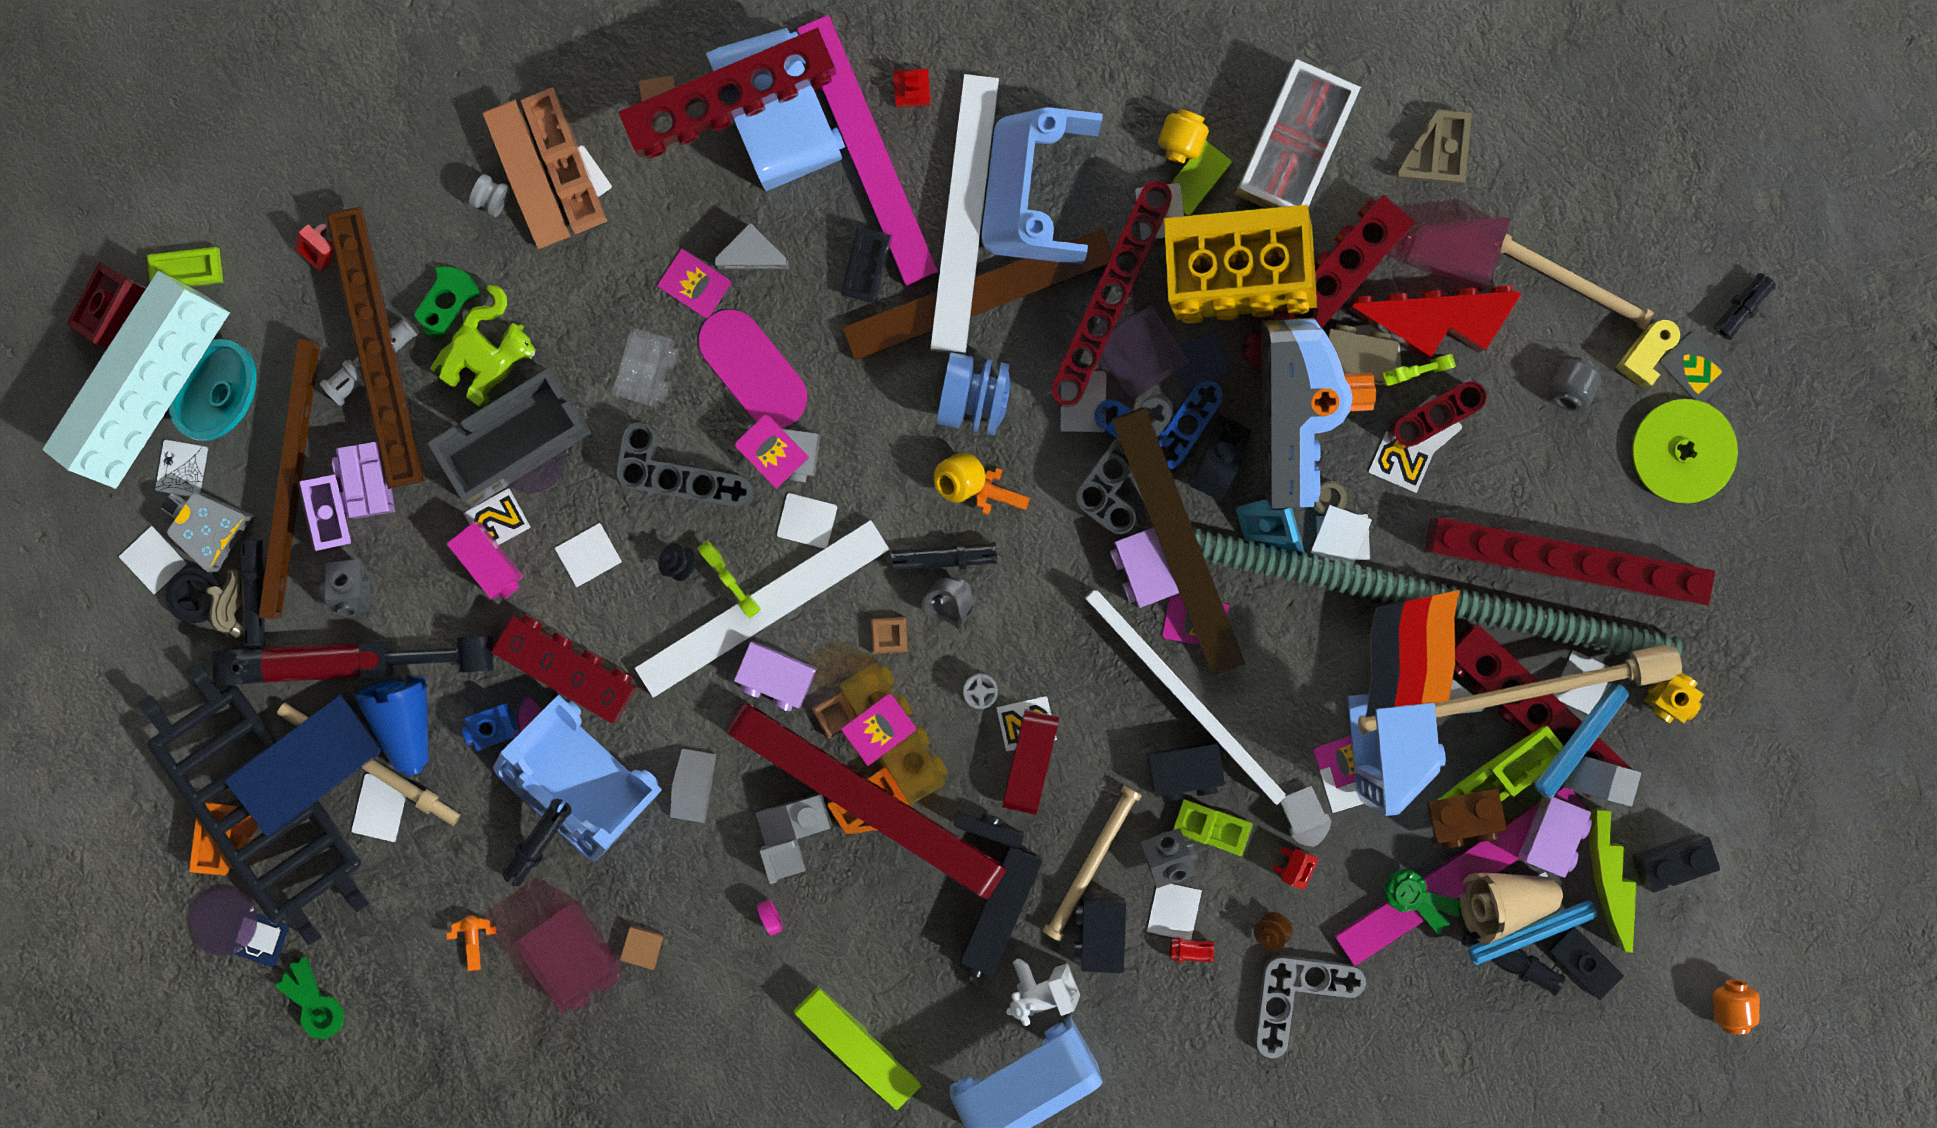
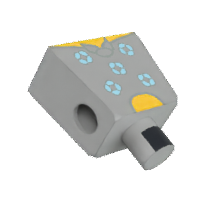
M194 492L188 501H185L175 493H171L161 507V510L175 519L167 531L168 536L207 572H219L255 518L252 514L207 494Z

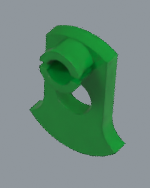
M453 267L435 268L437 280L414 314L424 333L429 337L445 335L467 301L474 297H480L475 281L470 275L460 269ZM442 293H450L455 297L456 301L451 308L442 309L436 305V298ZM432 320L438 321V323L435 325H428L426 321L430 322Z

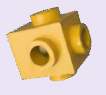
M1681 673L1674 675V679L1652 683L1648 689L1649 694L1644 699V702L1654 708L1652 713L1668 724L1672 721L1685 723L1686 720L1693 719L1700 710L1701 703L1699 701L1704 694L1695 688L1698 684L1695 680ZM1681 693L1682 695L1679 697L1677 702H1675L1676 694Z

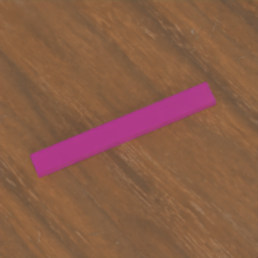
M827 15L801 26L797 30L799 35L817 27L819 28L837 75L831 77L832 82L822 87L882 231L892 235L890 250L905 285L909 286L937 274L938 271L832 20Z
M1561 786L1553 796L1585 809L1572 789ZM1540 801L1506 822L1507 830L1497 832L1498 839L1476 842L1422 877L1426 882V890L1458 899L1461 893H1467V883H1462L1469 874L1477 872L1498 873L1517 861ZM1385 901L1334 936L1352 964L1356 966L1425 921V919L1417 910L1402 913Z

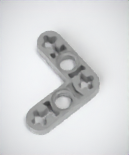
M1283 955L1269 958L1263 969L1255 1032V1044L1259 1052L1268 1058H1278L1285 1053L1289 1041L1295 991L1355 998L1364 991L1366 986V978L1363 972L1356 966L1346 963ZM1279 963H1283L1284 968L1289 971V975H1283L1281 979V987L1283 989L1288 988L1287 993L1279 990L1268 991L1269 985L1276 988L1277 978L1271 973V970L1278 969ZM1312 967L1321 968L1324 972V979L1317 986H1311L1305 981L1306 972ZM1330 969H1336L1334 975L1340 978H1347L1348 972H1352L1353 977L1358 980V983L1351 984L1350 990H1346V986L1342 982L1333 981L1334 988H1329L1331 983ZM1274 997L1282 998L1285 1002V1010L1278 1016H1272L1266 1011L1267 1002ZM1264 1020L1274 1024L1283 1023L1282 1028L1277 1025L1275 1026V1036L1281 1041L1280 1044H1274L1272 1050H1268L1266 1043L1262 1042L1263 1038H1269L1271 1030L1269 1024L1264 1025Z

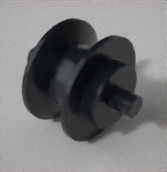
M669 544L664 548L659 557L658 568L663 576L672 577L676 581L686 580L694 570L696 563L695 553L690 548H683L680 544Z

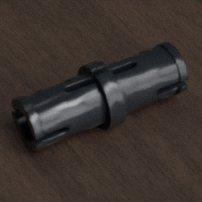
M1758 273L1741 295H1736L1731 300L1732 306L1713 325L1714 330L1723 338L1731 340L1746 320L1754 318L1758 313V306L1776 288L1775 282L1767 275Z

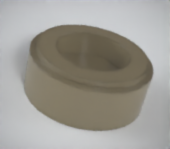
M1334 481L1320 483L1319 501L1314 502L1313 507L1315 511L1325 516L1329 505L1344 509L1347 504V493L1344 487Z

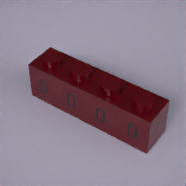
M526 613L523 618L521 616H512L491 653L611 724L618 722L638 688V685L631 682L634 677L621 668L615 667L612 671L601 664L604 659L588 649H585L582 653L571 647L574 641L557 631L553 635L541 629L543 623Z

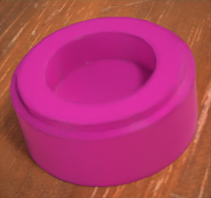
M767 899L758 903L757 910L768 934L773 936L781 932L783 924L773 902Z

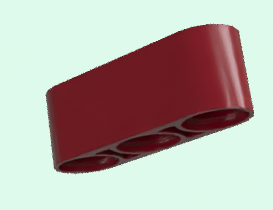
M1468 381L1454 387L1391 423L1388 429L1389 441L1399 449H1407L1420 444L1483 408L1487 400L1485 389L1481 384L1473 381ZM1462 390H1468L1473 394L1474 404L1471 408L1461 403L1460 394ZM1433 406L1443 411L1444 421L1442 424H1436L1430 419L1429 414ZM1402 423H1407L1413 428L1414 437L1411 441H1405L1401 438L1399 427Z
M1025 709L1002 808L1031 815L1037 814L1059 717Z

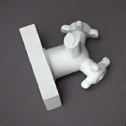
M1018 958L1013 961L1020 983L1017 984L1018 992L1012 994L1013 1001L1010 1003V1008L1006 1011L1008 1015H1013L1016 1019L1021 1020L1024 1026L1030 1024L1028 1016H1033L1034 1013L1058 1007L1062 1016L1075 1010L1080 993L1068 963L1055 967L1049 980L1036 985L1029 965Z

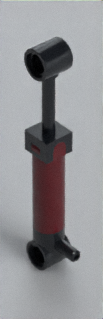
M492 635L457 637L456 648L392 651L391 641L212 651L214 686L387 677L393 675V665L457 662L459 672L493 671Z

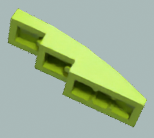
M1545 725L1484 764L1437 800L1496 788L1499 790L1501 802L1509 795L1514 797L1546 771L1564 746L1550 728Z
M1588 807V811L1591 812L1589 819L1592 820L1589 831L1591 862L1603 915L1616 947L1625 952L1633 953L1636 882L1628 878H1622L1624 846L1610 842L1611 810L1603 807Z
M819 986L794 1010L795 1015L835 1055L895 1110H898L921 1087L919 1080L894 1059L892 1053L868 1033L864 1025Z

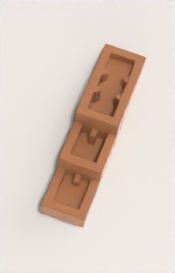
M549 88L522 99L521 103L541 157L548 168L555 190L561 199L575 235L607 222L599 197L554 88Z
M516 99L484 111L483 116L537 248L540 249L571 237L570 230L557 203V197L543 167V161Z

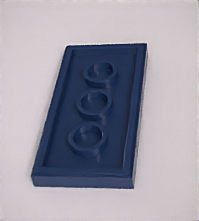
M339 695L226 779L225 782L264 834L270 837L381 754L383 749L343 695Z

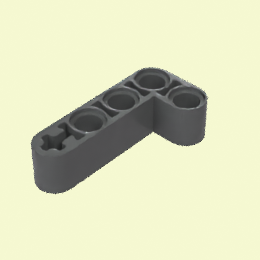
M1162 394L1150 395L1139 407L1145 406L1148 415L1151 412V409L1148 407L1149 405L1155 408L1160 404L1164 407L1162 414L1165 417L1157 416L1152 421L1157 437L1169 423L1173 413L1171 401ZM1118 436L1080 485L1076 493V501L1085 513L1115 534H1124L1133 528L1138 510L1129 498L1118 491V488L1131 473L1130 465ZM1110 459L1120 461L1123 465V472L1119 475L1109 474L1105 469V462ZM1088 487L1098 488L1102 493V500L1097 503L1089 502L1084 496V490ZM1116 508H1124L1129 512L1130 520L1124 524L1118 523L1113 519L1112 511Z
M633 423L625 429L617 465V478L624 487L731 507H745L753 501L755 488L747 478L655 461L658 447L656 431L643 423ZM639 430H645L649 435V442L642 449H636L632 443L634 433ZM638 464L643 470V476L639 482L632 484L628 481L626 472L631 465ZM667 470H673L678 477L677 484L674 488L666 490L660 483L661 475ZM701 476H708L712 481V489L708 494L701 496L695 490V482ZM720 478H725L722 485L727 487H736L737 483L741 482V488L747 490L746 496H740L738 501H734V495L721 492V499H717L721 489Z

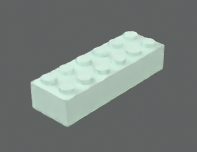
M157 271L42 450L67 470L116 489L230 312L203 293Z

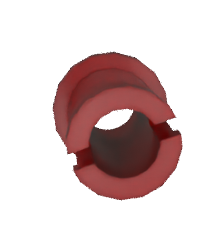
M1178 936L1177 939H1171L1170 960H1176L1177 964H1181L1182 961L1213 963L1214 942L1183 940L1182 936Z

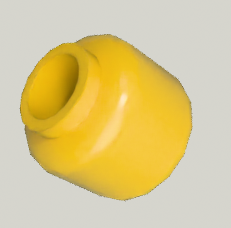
M1179 109L1177 113L1169 114L1166 117L1158 139V145L1166 150L1165 158L1180 164H1184L1186 158L1197 159L1201 154L1209 133L1208 127L1203 123L1205 118L1183 109Z
M959 452L945 459L937 465L934 471L936 490L942 497L953 503L965 501L981 491L985 484L986 475L983 465L974 455L967 452Z

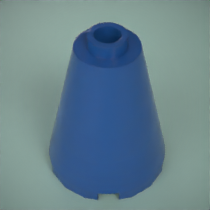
M422 675L406 676V683L396 682L395 678L384 680L360 690L361 695L356 694L355 696L362 713L394 771L402 772L403 776L422 772L424 770L423 766L429 762L427 682Z

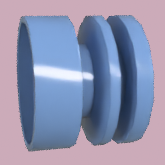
M951 352L936 424L959 429L965 414L972 415V430L978 433L981 417L989 419L987 435L995 436L996 430L1006 412L1011 387L1008 372L1010 364L1001 362L998 378L990 376L992 360H987L981 374L974 373V358L972 356Z

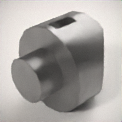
M941 578L935 582L923 598L921 603L922 611L924 614L944 620L959 629L975 608V600L971 594L972 589L963 579Z

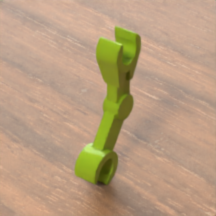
M1453 354L1432 359L1430 364L1418 367L1416 365L1409 368L1403 366L1383 372L1382 376L1385 386L1407 381L1433 370L1434 373L1454 368L1456 365Z
M709 540L697 548L707 563L719 573L718 576L727 587H730L740 600L737 603L746 616L750 619L761 611V608L751 595L744 594L737 585L736 579L725 568L724 560L716 547L712 546Z

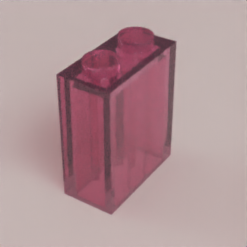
M574 900L513 944L560 1013H563L568 1008L575 1012L591 1001L588 996L597 988L604 992L619 981L617 974L624 968L577 900Z

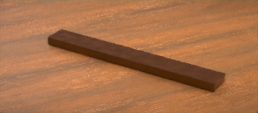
M360 206L327 213L326 217L388 489H394L425 482L364 210Z
M1104 229L1067 242L1088 245L1084 265L1024 258L975 277L970 317L1107 266L1113 253ZM937 292L843 327L855 361L933 332Z
M298 339L259 618L280 619L283 614L300 494L298 482L302 479L320 352L319 343L310 340Z

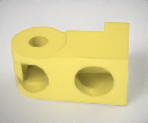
M1661 320L1647 326L1615 368L1642 389L1652 386L1660 376L1653 369L1665 351L1674 348L1680 340L1678 326L1670 320Z

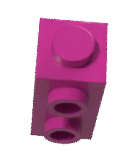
M473 522L447 543L490 599H497L501 596L505 600L520 588L517 582L524 578L523 574L481 522Z

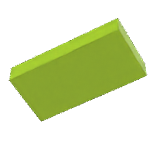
M1207 141L1204 143L1200 156L1197 159H1190L1171 183H1179L1181 186L1185 216H1190L1232 163L1228 157Z
M211 247L147 255L150 282L157 271H160L189 287L224 283L220 248Z

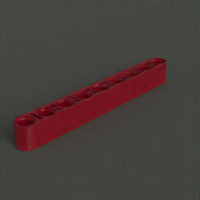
M744 701L725 732L981 897L989 899L1007 871V868L751 704Z

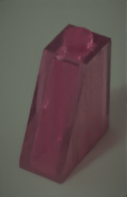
M1497 217L1420 225L1412 233L1407 232L1403 240L1400 252L1405 253L1402 263L1478 289H1483L1489 286L1511 219Z

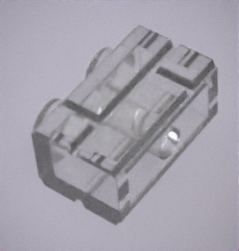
M631 327L612 395L656 408L658 401L664 402L669 387V382L664 381L667 368L673 369L678 357L679 349L674 348L675 341L668 337Z

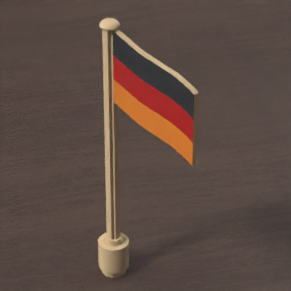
M1460 590L1380 606L1376 608L1370 634L1371 684L1365 718L1364 715L1359 717L1358 728L1366 736L1368 732L1377 730L1375 709L1433 702L1437 718L1629 678L1630 681L1635 680L1638 686L1674 679V675L1682 673L1681 658L1675 646L1667 647L1666 645L1630 652V659L1626 660L1625 664L1449 700L1455 667L1454 617Z

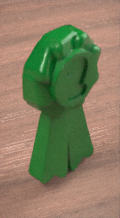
M1411 869L1393 872L1384 884L1385 901L1391 907L1402 913L1417 910L1437 934L1442 932L1443 927L1451 925L1437 910L1454 917H1459L1460 899L1427 891L1425 880Z
M305 956L299 962L290 963V968L296 979L291 973L286 972L283 974L282 982L277 983L275 987L302 1007L301 1025L310 1037L328 1039L343 1027L345 1010L335 997L321 996L311 965Z

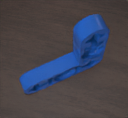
M1203 380L1192 388L1166 429L1157 437L1163 448H1168L1174 440L1167 437L1170 431L1178 439L1188 442L1185 448L1180 443L1175 448L1174 455L1177 456L1176 461H1167L1170 470L1182 463L1222 402V389L1212 380ZM1210 387L1214 390L1212 396L1216 400L1214 403L1207 402L1203 406L1201 411L1207 413L1203 419L1197 411L1188 409L1187 405L1191 402L1196 407L1201 400L1198 390L1205 391ZM1107 399L1097 406L1094 412V419L1103 431L1116 438L1118 435L1113 422L1111 421L1108 425L1103 422L1104 415L1101 413V410L1103 408L1109 410L1112 406L1118 409L1116 412L1117 417L1132 410L1119 401ZM1184 415L1192 416L1197 422V429L1191 435L1182 434L1178 429V420Z

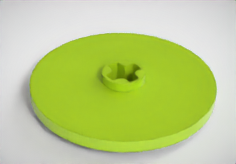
M1693 399L1669 401L1651 410L1638 425L1632 442L1633 465L1643 485L1657 497L1674 503L1700 502L1718 493L1731 478L1738 458L1737 439L1726 417L1713 406ZM1688 443L1690 445L1688 451L1692 453V456L1681 460L1679 458L1681 452L1677 449L1678 445L1682 446Z

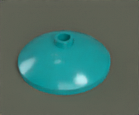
M217 339L211 341L202 358L198 361L169 406L172 422L178 431L194 440L209 441L225 435L244 418L252 404L256 390V367L250 353L243 346L231 340Z

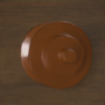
M1269 912L1255 925L1254 936L1263 948L1269 951H1279L1292 938L1293 928L1285 916L1277 912Z

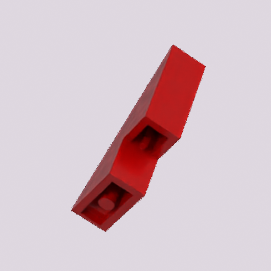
M1507 285L1492 287V293L1478 294V288L1456 290L1457 296L1443 297V291L1423 292L1422 298L1408 299L1407 293L1387 295V301L1374 302L1373 296L1352 298V305L1347 310L1382 333L1390 334L1393 340L1425 360L1432 357L1446 333L1478 353L1486 350L1522 293L1513 291V286Z

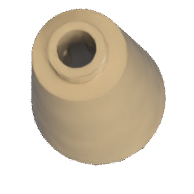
M1484 872L1469 874L1462 883H1467V893L1460 894L1461 912L1466 927L1470 933H1478L1481 938L1477 940L1481 943L1496 942L1557 911L1563 899L1561 887L1551 877Z

